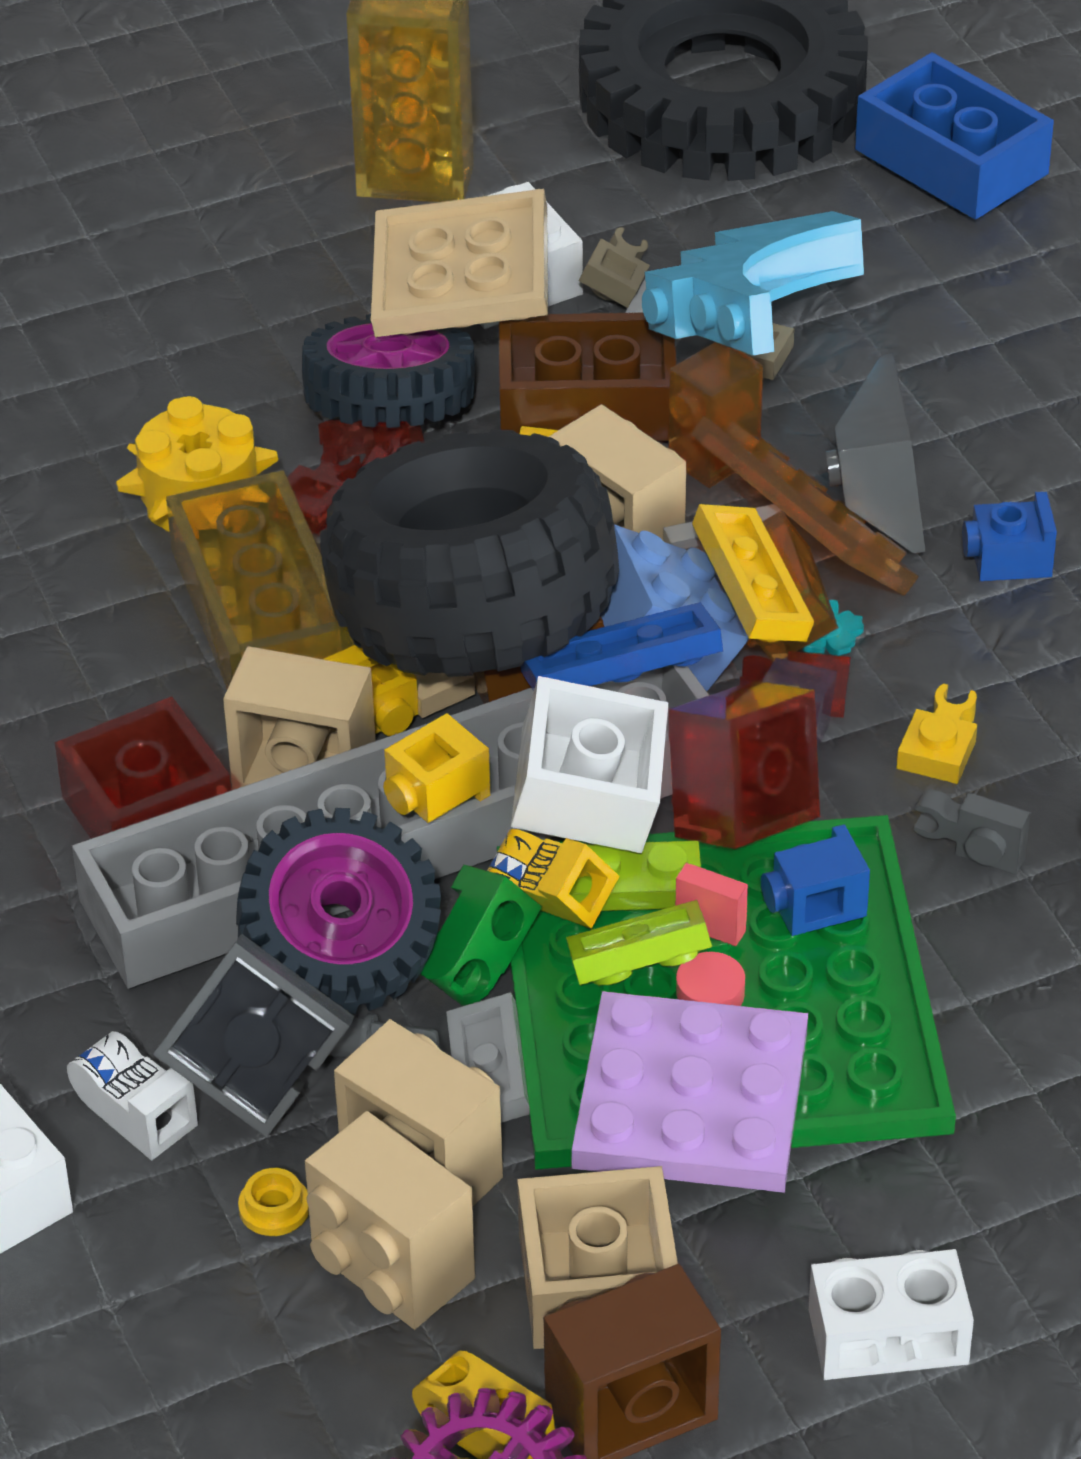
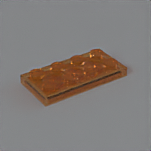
M705 415L690 435L845 563L904 596L919 576L901 562L907 553L903 548L879 531L874 533L865 525L866 520L848 509L843 501L839 499L835 501L826 494L828 488L803 469L799 468L797 470L788 463L790 457L765 438L761 437L759 439L733 419L724 427Z

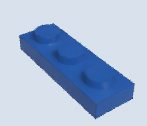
M698 602L590 630L581 637L574 636L569 640L565 648L545 658L538 656L524 661L522 666H520L521 672L533 691L538 676L585 686H593L609 681L628 682L638 678L643 672L669 665L688 666L699 662L704 656L723 652L721 628L702 603Z

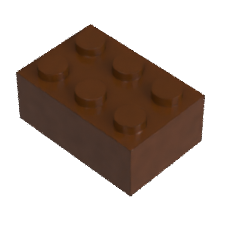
M643 312L548 314L519 321H499L501 430H514L518 434L520 433L521 426L560 430L602 404L624 420L632 422L639 430L656 441H677L678 381L675 339L650 330L649 323Z

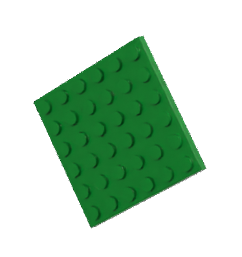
M888 815L648 834L646 842L699 841L701 868L748 884L746 932L737 946L710 937L712 947L698 951V953H723L740 963L745 972V997L741 1006L808 1013L807 1038L791 1148L954 1134L956 1114ZM845 824L870 869L867 916L792 936L779 911L772 913L768 909L761 889V875L774 870L775 852L787 850L801 844H810L832 838V827ZM578 841V842H581V843H584V844H592V843H587V842ZM663 909L601 911L592 928L540 910L510 962L513 996L517 1006L529 1100L528 1116L535 1170L572 1167V1146L602 991L677 999L676 976L680 965L662 966L659 963L634 969L628 978L618 983L596 985L593 982L579 985L566 937Z

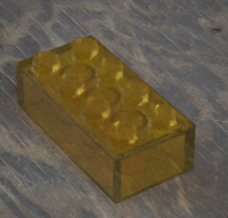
M350 0L346 15L357 196L429 202L465 199L474 166L469 0Z
M284 470L166 496L172 553L226 689H228L247 646L324 659L353 646V640L347 627H339L328 594L322 556Z

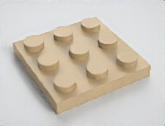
M544 189L377 210L375 212L371 322L375 337L397 334L409 335L415 332L452 327L465 328L475 324L506 320L519 321L530 317L548 315L547 202Z

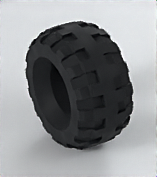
M490 430L489 433L468 434L466 431L443 435L441 439L424 443L418 441L398 448L395 453L385 458L377 457L362 466L354 479L347 478L333 495L332 504L327 509V529L320 532L323 569L332 609L339 627H347L354 645L362 648L364 655L382 665L394 664L405 673L423 676L427 673H445L448 677L473 676V672L497 669L499 672L522 666L524 661L538 656L545 658L565 648L571 638L574 636L581 637L600 619V613L609 604L612 586L616 585L619 574L618 549L607 487H602L599 475L588 466L586 458L567 444L560 446L557 440L536 433L529 436L518 434L514 430Z

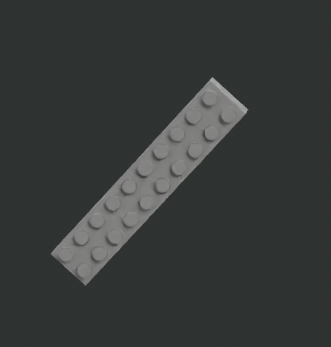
M669 665L643 672L638 678L628 682L609 681L590 686L668 702L660 799L726 776L728 720L688 666ZM532 688L450 715L489 748L490 796L481 802L473 796L429 823L414 811L406 815L399 814L387 800L383 788L384 781L386 780L384 749L427 725L424 724L72 845L79 901L126 987L129 989L227 954L238 939V926L236 925L237 898L241 879L252 852L259 850L261 840L271 830L279 834L282 822L296 816L298 821L303 823L308 811L322 809L325 818H332L335 808H350V819L360 821L363 811L378 815L376 826L382 829L391 821L402 829L401 840L404 843L413 838L422 848L421 861L430 860L435 870L434 879L460 871L463 864L474 866L493 859L497 853V846H501L509 830L517 829L511 827L522 727L533 695ZM522 830L524 832L530 833L540 838L541 840L555 837L552 835ZM330 904L323 907L325 912L331 916L350 910L340 904Z

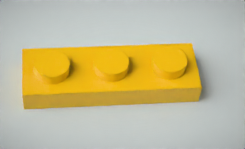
M699 504L692 525L748 638L759 639L765 642H777L779 640L807 642L814 620L756 508Z

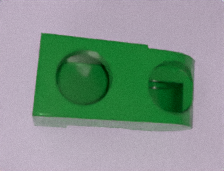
M463 864L451 886L460 895L441 930L437 932L431 954L421 974L461 1006H466L481 1001L489 994L500 975L504 974L542 906L506 876Z

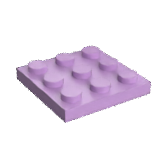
M602 991L572 1146V1169L601 1172L662 1166L664 1179L785 1193L807 1038L808 1013Z

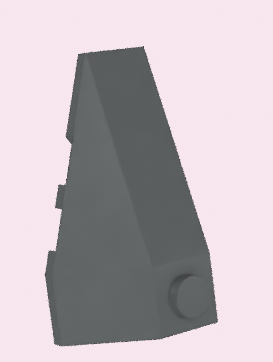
M882 354L834 427L837 449L825 451L830 487L842 485L845 506L912 553L926 552L912 441L894 354Z

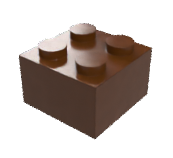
M679 1263L656 1273H644L635 1276L625 1285L590 1299L569 1302L557 1312L543 1317L545 1400L551 1403L556 1427H570L574 1432V1438L568 1444L573 1455H585L587 1459H622L718 1420L721 1328Z

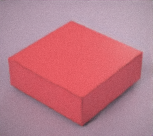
M686 863L676 877L675 906L697 900L709 937L737 946L746 932L748 884Z

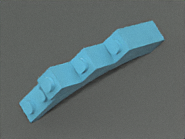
M830 211L715 232L716 245L681 251V265L645 272L646 290L642 295V309L649 323L650 330L674 339L698 335L753 356L774 352L772 301L796 291L827 282L864 275L861 219Z

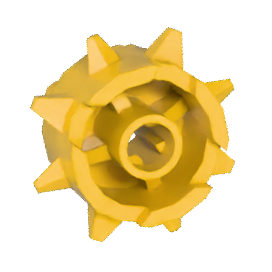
M181 397L170 401L167 411L161 412L144 424L140 433L135 438V444H128L127 449L136 455L137 468L117 480L116 485L119 492L141 496V500L147 507L148 518L154 524L168 532L197 536V526H214L224 521L226 522V530L237 526L251 515L258 499L268 498L269 493L257 485V475L278 461V454L275 450L254 446L253 427L249 417L236 414L226 408L202 404L196 397Z

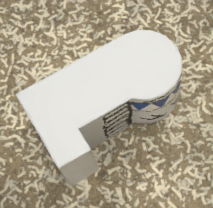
M110 1032L67 1065L69 1081L80 1099L151 1161L198 1126L193 1083L172 1068L166 1071L149 1057L142 1056L135 1045L119 1032ZM165 1111L171 1115V1120L165 1127L157 1130L155 1118Z

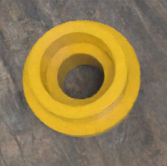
M267 1168L258 1171L248 1179L239 1195L238 1208L240 1218L248 1229L264 1236L288 1234L299 1228L309 1215V1207L306 1200L308 1195L307 1189L288 1170Z

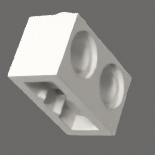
M956 1249L933 1252L916 1250L896 1256L858 1260L842 1258L830 1263L811 1264L808 1310L823 1380L969 1364L974 1319Z

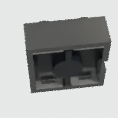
M241 934L153 1055L267 1138L300 1094L305 1082L298 1077L307 1065L316 1071L350 1027L354 1016Z

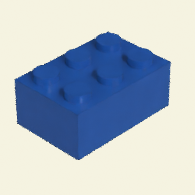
M931 52L858 96L855 150L976 220L1049 174L1054 120Z

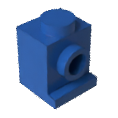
M1035 492L1034 501L1002 502L974 505L973 520L963 521L962 542L965 557L975 558L979 581L1052 577L1057 530L1047 492Z
M843 824L832 827V838L810 844H801L787 850L775 852L774 870L761 875V889L768 909L772 913L779 911L790 934L794 936L866 917L870 869L847 827Z

